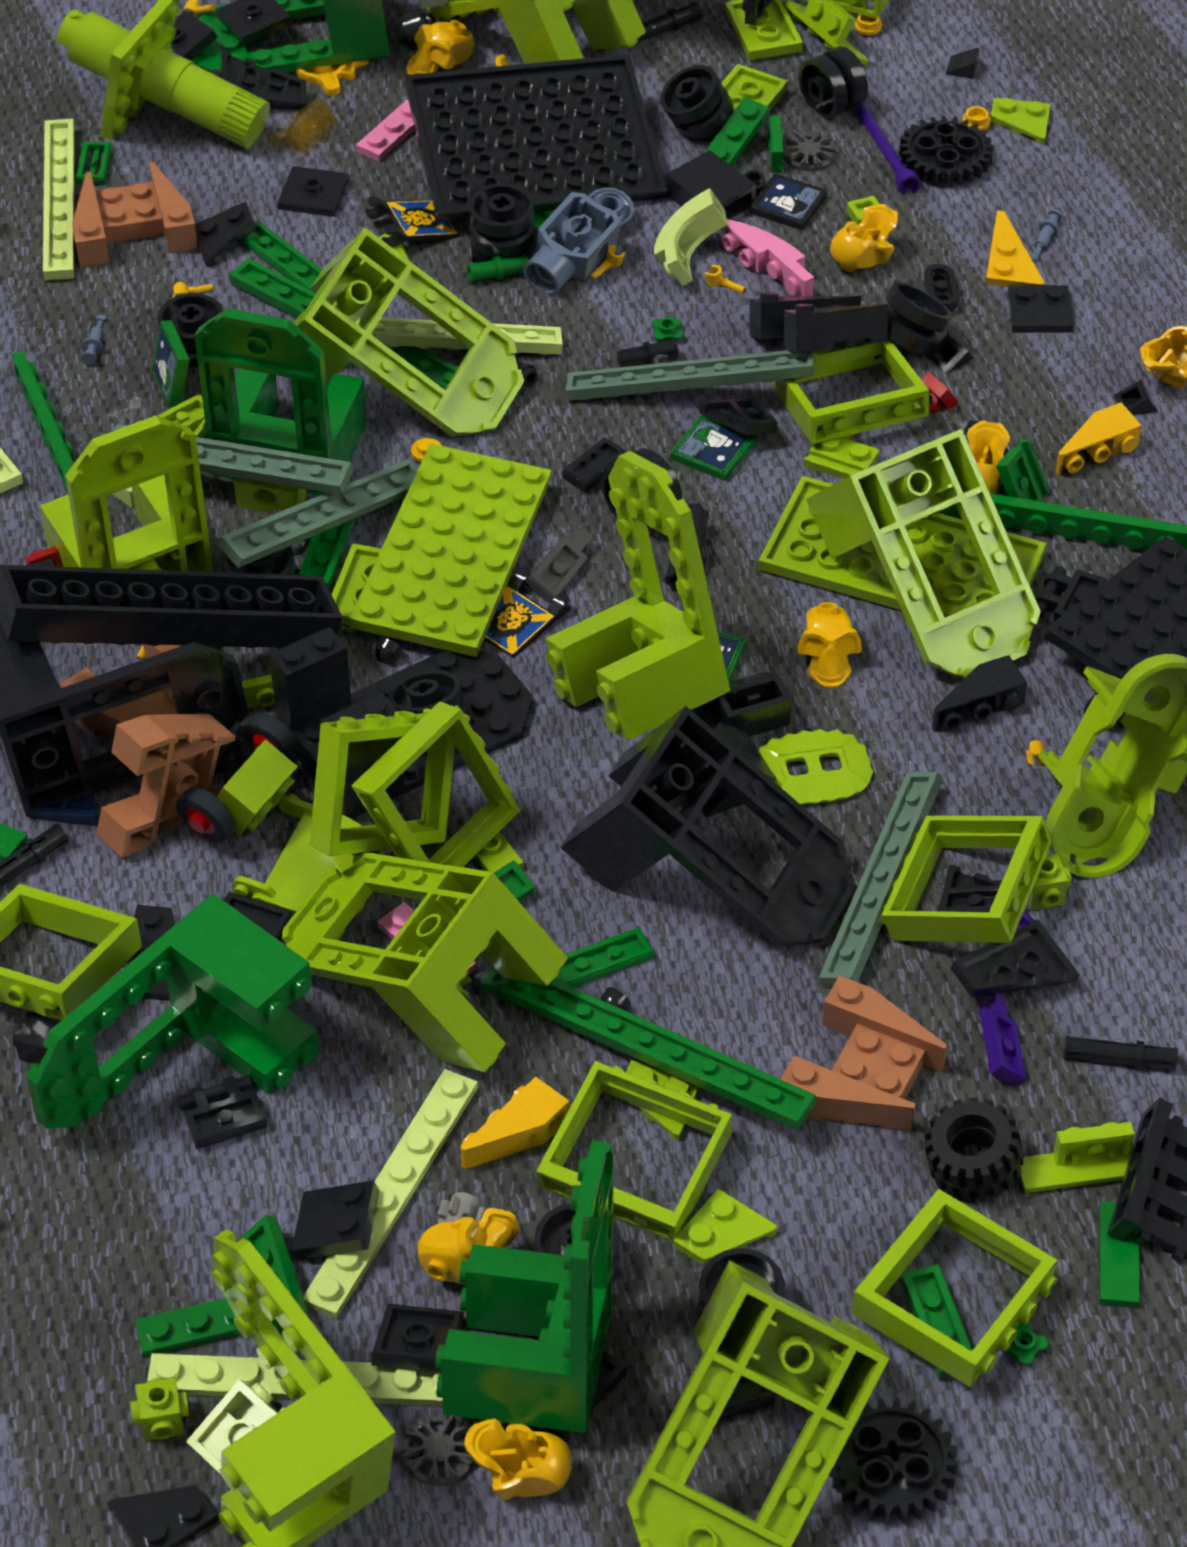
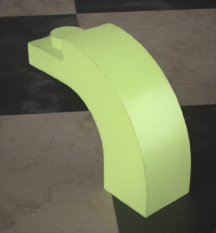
M710 188L695 196L678 209L663 226L655 242L654 256L672 279L676 277L682 286L693 281L690 258L696 247L705 238L728 225L725 209Z

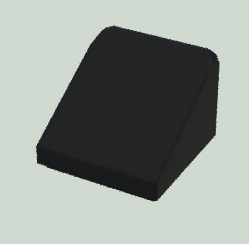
M980 48L952 55L945 75L973 79L979 63Z
M948 334L927 356L946 373L974 359L966 348Z
M1141 380L1114 395L1117 404L1122 403L1132 415L1158 412L1148 389Z

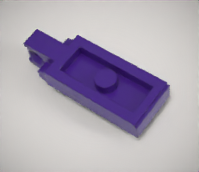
M1000 993L990 994L979 1001V1016L981 1017L983 1039L986 1045L988 1068L990 1074L995 1078L1012 1086H1019L1025 1082L1026 1073L1016 1021L1008 1017L1005 996Z

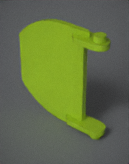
M289 794L279 801V809L283 813L301 818L265 884L244 876H238L235 878L232 886L234 889L233 893L252 897L254 900L291 911L294 915L324 875L335 869L342 873L354 866L353 859L356 857L354 854L329 857L310 846L313 804L300 800L295 794ZM342 815L341 829L362 826L351 818ZM383 850L377 851L378 854L385 855Z

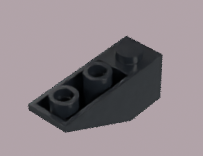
M1007 655L979 664L934 708L932 730L934 732L937 731L941 724L946 730L957 728L962 722V717L957 711L959 706L967 705L976 720H983L989 717L992 711L997 712L1003 709L1011 711L1025 703L1027 681L1011 657Z

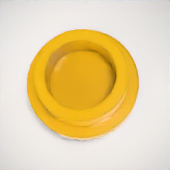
M859 14L854 23V29L862 35H875L881 31L882 21L879 16L874 18Z
M980 106L968 108L962 117V122L966 119L968 120V126L978 124V131L988 129L991 123L988 111Z
M432 438L419 439L413 443L411 455L416 461L421 463L429 444L441 445V443Z

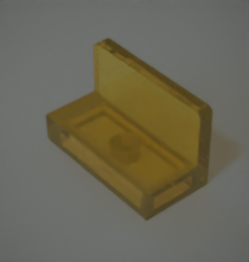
M319 97L300 109L270 140L276 143L285 137L297 152L303 153L337 119Z

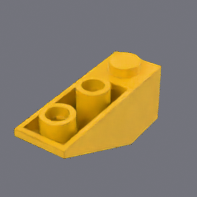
M1122 403L1094 412L1058 452L1056 474L1058 476L1061 475L1064 468L1069 473L1078 472L1084 465V459L1078 454L1083 449L1089 453L1096 463L1106 461L1110 455L1133 451L1139 445L1142 425Z
M537 1077L532 1079L526 1086H520L503 1108L494 1110L486 1123L476 1133H470L463 1140L460 1147L461 1166L464 1169H468L546 1143L562 1124L569 1110V1100Z

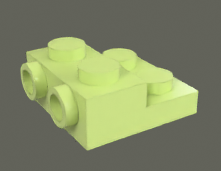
M239 1379L186 1442L219 1472L221 1468V1451L278 1413L269 1404L274 1397L257 1382L251 1387Z

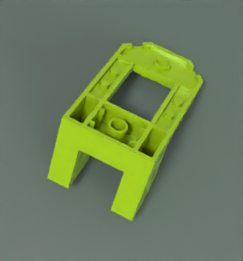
M448 0L447 4L438 9L426 8L428 12L433 14L434 18L443 17V20L451 19L458 14L460 17H465L475 11L477 15L485 13L490 9H493L494 12L500 11L524 64L584 58L564 15V12L572 7L592 50L604 49L607 52L619 46H622V49H627L634 46L638 42L637 38L646 32L632 0Z
M365 227L323 268L310 288L316 295L306 310L293 321L298 328L324 350L327 383L331 380L334 373L338 374L352 362L451 437L493 431L524 383L522 370L518 369L515 354L517 353L515 342L511 337ZM396 294H399L470 348L445 390L371 335Z
M155 415L93 438L65 475L68 495L40 505L47 548L55 546L59 550L63 567L213 572L196 436L190 428ZM132 487L136 515L143 524V527L113 538L106 496Z
M962 429L850 475L806 499L831 558H835L872 541L925 664L963 680L979 664L1007 655L1013 661L1027 655L1031 643L1029 638L1033 626L1037 625L1041 611ZM956 505L995 596L944 617L905 526L911 523L914 524Z
M628 451L618 456L608 479L611 488L609 498L616 509L618 518L616 528L623 539L625 548L623 558L630 570L632 578L630 580V588L635 596L545 638L548 648L546 658L554 672L555 681L553 682V687L558 697L578 707L599 696L604 702L606 710L604 721L610 732L616 733L626 741H630L660 726L685 706L693 710L730 691L691 510L684 498L678 501L669 488L673 480L666 469ZM647 525L668 536L671 548L669 558L675 567L677 575L676 589L682 598L684 611L664 601Z
M364 852L353 859L354 866L342 873L335 869L324 875L283 928L282 939L286 942V946L310 962L311 975L372 987L433 1054L445 1063L486 1072L497 1060L499 1052L506 1044L455 987L458 982L465 978L469 967L480 953L485 956L503 978L548 986L558 976L561 967L568 959L493 872ZM373 892L422 900L386 949L339 941L347 925L355 915L363 910L366 900Z
M226 1229L214 1237L213 1255H211L213 1261L212 1278L226 1296L235 1315L234 1323L238 1331L244 1338H252L258 1346L256 1351L262 1363L268 1369L273 1367L281 1377L279 1382L286 1395L292 1400L294 1398L298 1400L221 1451V1468L219 1472L231 1490L221 1496L219 1519L229 1534H238L245 1544L242 1547H307L388 1491L395 1430L253 1244L244 1238L235 1242L237 1240L235 1234ZM276 1319L283 1328L282 1335L273 1325L272 1320ZM299 1350L308 1361L306 1362V1367L295 1354L296 1351Z
M729 1261L693 1329L703 1355L626 1500L641 1547H791L890 1359L870 1333L836 1315L829 1322L775 1294L765 1278ZM741 1375L812 1411L755 1520L685 1484Z

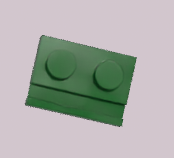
M1019 439L1018 446L1012 447L999 461L996 468L1009 497L1042 502V496L1050 493L1048 484L1031 440Z

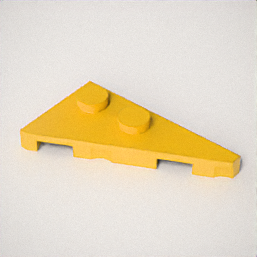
M997 211L985 284L1003 287L1044 285V280L1005 211Z

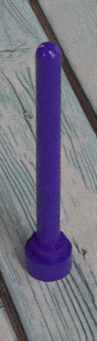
M863 104L858 105L856 113L896 174L895 185L900 193H907L905 189H911V192L917 191L920 188L921 181L915 171L905 168L867 107Z

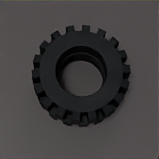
M969 1098V1102L962 1103L961 1099L953 1101L954 1106L951 1108L945 1105L939 1109L940 1116L933 1115L930 1119V1127L926 1128L924 1134L928 1165L932 1178H935L936 1185L941 1190L946 1188L947 1194L953 1198H956L958 1194L961 1195L964 1202H971L972 1198H978V1202L987 1201L986 1196L993 1195L994 1198L1001 1196V1189L1009 1190L1014 1185L1013 1178L1019 1179L1022 1172L1023 1152L1015 1118L1012 1114L1007 1115V1109L1001 1104L994 1107L993 1101L985 1099L983 1103L978 1102V1098ZM979 1143L991 1146L986 1152L976 1156H964L957 1153L960 1149L970 1144Z

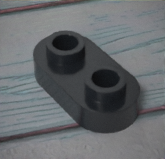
M934 264L927 267L924 272L923 282L925 292L939 300L950 312L954 311L957 308L959 297L954 271L943 264Z

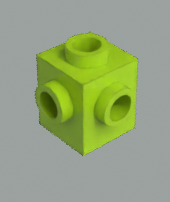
M1058 854L1047 855L1027 902L1030 911L1065 904L1067 888L1071 887L1072 881L1068 867H1063Z
M155 1378L146 1383L135 1385L137 1400L130 1402L133 1426L141 1425L144 1441L161 1440L184 1435L182 1417L190 1416L186 1392L178 1393L176 1378Z

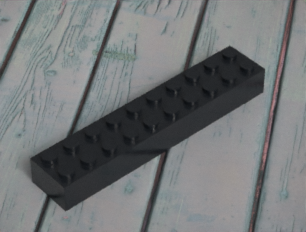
M0 565V621L7 640L20 643L50 642L56 644L61 642L184 646L196 642L218 648L262 647L281 649L328 627L337 635L343 619L323 576Z

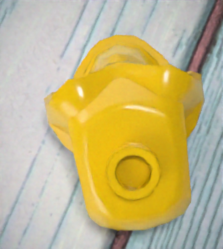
M456 20L436 22L432 25H421L414 37L418 50L410 58L406 73L408 75L433 73L438 71L439 66L443 69H452L455 65L461 64L470 57L474 50L475 42L473 35L466 29L463 23Z
M886 204L865 207L863 210L862 221L859 225L854 221L847 222L835 234L830 245L831 256L839 263V267L848 272H855L859 269H869L875 265L886 264L895 250L893 244H890L887 238L896 228L897 211L889 208Z
M1177 325L1168 329L1160 338L1146 342L1142 345L1139 352L1146 370L1152 373L1156 380H1160L1174 388H1184L1187 385V326Z
M983 420L968 430L967 438L989 493L997 494L1001 488L1002 480L996 465L1004 457L1003 453L1009 443L1010 436L1001 423Z
M823 602L806 612L805 631L798 643L797 652L801 656H811L807 669L810 678L823 687L835 688L842 685L850 677L852 667L849 663L848 655L862 652L861 639L858 632L852 628L848 613L842 607H838L837 604L832 602Z
M488 1208L484 1211L479 1223L472 1217H463L455 1222L445 1221L427 1229L420 1236L417 1244L420 1264L424 1271L436 1281L465 1284L459 1282L460 1267L463 1259L469 1260L472 1245L505 1248L517 1236L520 1229L519 1222L510 1211Z
M489 1419L474 1424L468 1430L465 1437L464 1446L467 1453L480 1467L491 1471L493 1492L501 1497L502 1500H509L515 1496L534 1497L552 1494L560 1491L568 1481L572 1470V1454L568 1444L558 1436L547 1432L532 1431L523 1424L510 1423L504 1431L500 1421Z

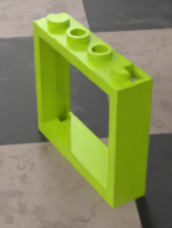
M890 339L887 342L873 344L857 343L851 347L839 345L835 346L834 349L814 351V376L803 379L791 378L772 381V386L778 397L811 444L929 417V389ZM882 354V358L874 359L875 355ZM883 363L901 389L815 409L797 383ZM822 425V431L816 432L817 426Z
M439 701L351 785L396 857L464 867L521 811L511 795L514 791L503 781L499 774L501 771L500 767L485 751L484 747L486 744L484 740L473 731L469 724L470 717L463 714L457 705L454 707ZM447 732L488 802L428 860L385 789L436 740Z
M424 709L423 713L420 714L396 711L394 716L389 717L380 714H367L365 719L356 720L351 717H340V720L336 722L321 723L310 846L329 857L391 849L376 825L341 829L349 742L403 737L430 709ZM447 732L436 740L427 751L421 819L405 821L419 845L445 842L455 752V745Z
M926 816L919 832L915 835V841L909 854L905 857L898 879L894 881L893 890L888 902L883 906L884 911L881 915L883 924L887 927L892 941L1011 943L1052 844V839L1043 816ZM942 848L1015 849L989 912L915 911Z
M23 884L17 885L0 902V943L21 922H26L99 945L60 984L0 967V1002L62 1021L106 984L142 947L137 918Z
M595 1061L536 1170L538 1187L571 1200L573 1186H581V1182L578 1181V1173L563 1167L602 1092L694 1127L713 1136L675 1211L617 1188L613 1190V1217L673 1241L690 1218L733 1132L732 1114L718 1109L717 1104L707 1105L694 1100L692 1096L684 1091H671L661 1087L657 1082L648 1077L638 1078L630 1075L617 1065L613 1068Z
M938 1189L854 1291L851 1314L971 1388L981 1374L990 1373L996 1362L997 1357L995 1355L1000 1349L1006 1351L1016 1337L1018 1325L1021 1322L1027 1324L1038 1306L1036 1302L1041 1295L1045 1298L1050 1295L1052 1286L1058 1280L1054 1276L1057 1259ZM942 1224L1030 1276L972 1351L884 1298L885 1294L902 1275V1272L906 1270Z

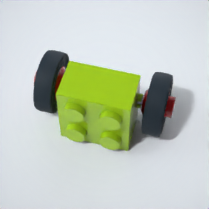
M256 713L245 723L242 729L243 738L254 753L224 785L217 797L205 789L193 786L186 789L176 802L177 811L183 821L194 832L208 841L222 843L232 833L241 836L247 829L253 833L265 819L267 813L278 805L279 801L295 782L291 776L298 767L294 762L301 754V746L287 726L268 714Z

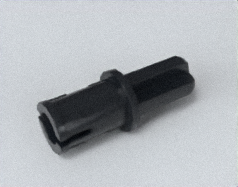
M674 339L653 344L644 342L642 346L619 350L617 352V362L620 367H630L642 364L650 365L654 362L672 358L676 359L679 356L678 345Z

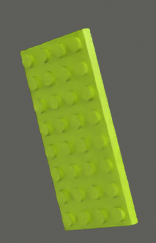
M430 443L349 618L350 628L477 657L551 481L552 470Z
M802 476L758 560V570L901 610L872 541L835 558H831L806 499L833 484ZM937 513L914 524L911 523L905 526L944 617L995 596L962 519ZM1007 532L1026 579L1031 586L1045 554L1047 543Z

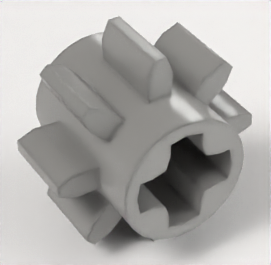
M458 1192L452 1195L451 1202L441 1200L437 1213L439 1217L438 1223L445 1221L455 1222L463 1217H472L479 1223L485 1208L479 1206L480 1202L475 1196Z

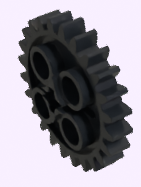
M942 116L941 121L931 117L930 123L921 119L919 126L911 124V130L904 131V137L900 138L899 157H901V162L903 165H906L907 169L915 171L918 177L924 176L923 182L925 183L933 179L935 185L945 181V184L950 186L951 181H955L960 186L963 179L972 183L973 176L981 178L982 171L988 172L989 165L992 164L994 145L991 144V137H986V130L978 131V124L968 126L967 119L959 123L957 117H954L952 121H947L945 116Z
M882 1398L878 1399L876 1409H872L866 1403L862 1414L859 1416L829 1474L834 1475L832 1488H843L841 1501L846 1502L854 1498L853 1511L855 1513L864 1507L869 1508V1520H872L878 1512L883 1513L885 1524H889L892 1514H898L902 1524H906L909 1512H912L918 1520H921L923 1507L935 1512L938 1503L937 1499L946 1502L948 1488H954L956 1476L953 1474H957L959 1461L955 1460L957 1446L950 1445L952 1433L951 1431L940 1433L943 1420L938 1419L930 1422V1409L927 1408L920 1414L915 1413L916 1405L913 1401L908 1405L907 1409L901 1408L899 1398H895L892 1407H887ZM911 1437L916 1442L907 1443L900 1438ZM871 1442L874 1443L876 1447L868 1448L862 1446L860 1443ZM915 1472L922 1474L924 1478L915 1479L908 1474ZM876 1477L882 1479L884 1483L874 1484L868 1479Z

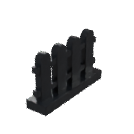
M1159 1098L1142 1113L1107 1234L1121 1241L1133 1231L1138 1234L1137 1241L1146 1244L1150 1240L1171 1251V1258L1180 1262L1183 1259L1187 1260V1196L1165 1185L1166 1180H1169L1187 1190V1161L1174 1155L1175 1150L1187 1155V1127L1182 1125V1118L1176 1115L1172 1119L1169 1118L1173 1104ZM1158 1210L1181 1221L1180 1227L1157 1216Z

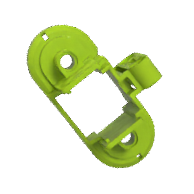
M1161 654L1147 658L1130 669L1122 679L1086 666L1083 673L1088 678L1087 682L1098 694L1092 699L1062 756H1058L1051 750L1049 752L1045 750L1040 751L1038 757L1063 786L1046 820V826L1052 839L1050 851L1052 854L1059 855L1063 867H1068L1071 873L1086 878H1098L1113 874L1127 866L1141 851L1151 833L1149 823L1154 815L1155 792L1157 788L1177 793L1187 775V658L1184 656ZM1125 712L1121 723L1127 728V731L1122 741L1119 743L1110 740L1100 759L1091 755L1088 756L1087 760L1091 763V768L1083 765L1097 736L1114 727L1117 719ZM1071 854H1074V857H1073V862H1074V864L1071 863V861H1070V856H1071ZM1094 858H1108L1107 861L1097 866L1083 864Z

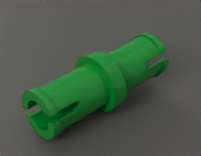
M527 255L501 259L499 256L493 257L492 261L468 263V279L470 283L495 278L497 281L504 280V277L524 274L523 269L529 261Z

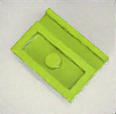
M841 437L813 444L809 450V455L804 458L803 466L844 479L872 467L879 457L880 449Z

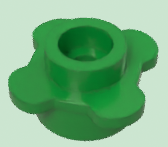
M668 317L653 320L652 327L655 329L654 339L660 342L672 339L675 341L680 340L683 337V331L680 330L681 320Z
M1021 1322L1016 1328L1017 1334L1014 1341L1005 1352H1008L1020 1364L1030 1365L1037 1357L1039 1351L1047 1349L1048 1341L1044 1336L1037 1335L1030 1330L1028 1323L1024 1324ZM1025 1341L1027 1345H1022L1020 1342Z

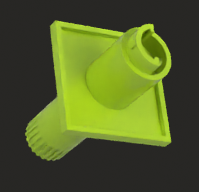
M158 0L132 31L93 11L85 14L77 9H73L67 14L59 28L56 42L69 48L68 59L70 62L107 80L100 137L111 140L116 133L122 134L127 126L128 119L131 116L135 118L139 114L145 101H149L169 112H174L245 149H249L261 134L270 111V103L196 66L194 62L174 53L173 49H171V43L176 34L174 23L180 10L177 6L178 0Z

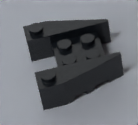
M764 292L760 293V298L749 299V335L759 339L784 338V348L795 352L834 349V345L842 344L843 347H851L857 343L873 344L887 342L888 304L861 305V296L779 297V293Z

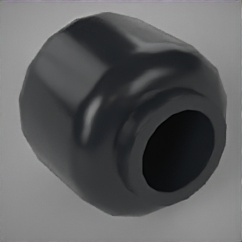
M421 8L402 16L399 19V29L396 30L400 43L402 45L407 44L410 49H418L414 37L421 25H432L436 23V20L431 12H426Z

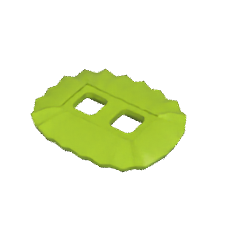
M818 729L813 732L803 730L798 734L788 733L781 739L771 738L767 745L759 749L762 758L776 777L774 782L801 805H816L823 802L848 799L861 793L868 786L873 773L865 745L859 743L853 734H843L838 729L829 732ZM836 756L839 758L842 768L825 771L822 769L820 758ZM804 761L808 773L792 776L789 774L786 764L788 762Z

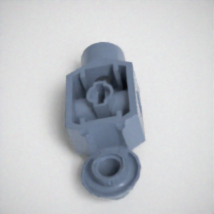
M615 188L598 189L589 196L585 193L571 192L538 228L536 253L525 264L523 269L528 283L538 290L541 289L543 291L546 289L544 293L553 296L569 279L585 281L606 257L608 248L611 245H617L620 227L630 220L634 212V204L630 197Z

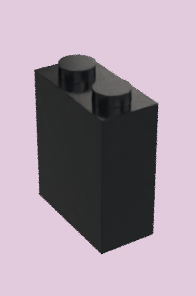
M711 150L666 174L667 196L682 207L689 200L710 188L724 207L727 220L749 209L756 199V184Z

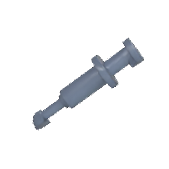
M1051 209L1047 215L1048 220H1043L1039 225L1040 234L1035 242L1036 250L1034 253H1030L1033 262L1038 261L1041 250L1046 249L1052 235L1056 236L1059 231L1056 223L1061 221L1063 215L1058 209Z
M101 314L96 316L97 325L92 328L89 338H86L82 345L84 353L81 359L86 365H94L97 361L96 354H101L103 350L101 342L103 330L101 327L105 323L106 317Z

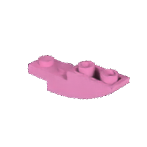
M727 220L728 225L723 227L722 244L727 251H733L740 258L744 267H750L757 274L767 270L770 277L782 282L787 292L792 296H813L814 276L805 269V255L769 232L745 223Z

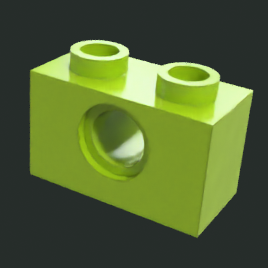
M235 477L234 480L237 507L272 513V510L278 511V509H281L283 511L303 503L307 497V490L304 488Z

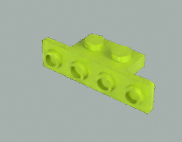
M810 0L807 7L803 4L786 1L784 6L792 12L791 17L798 22L805 23L808 26L807 30L811 34L823 38L826 47L829 49L838 46L847 47L855 53L862 65L868 64L870 60L846 41L856 19L834 0Z
M1108 1122L1101 1126L1087 1128L1071 1127L1064 1131H1057L1053 1153L1023 1157L1020 1179L1024 1192L1031 1193L1123 1180L1134 1143L1135 1133L1132 1123Z

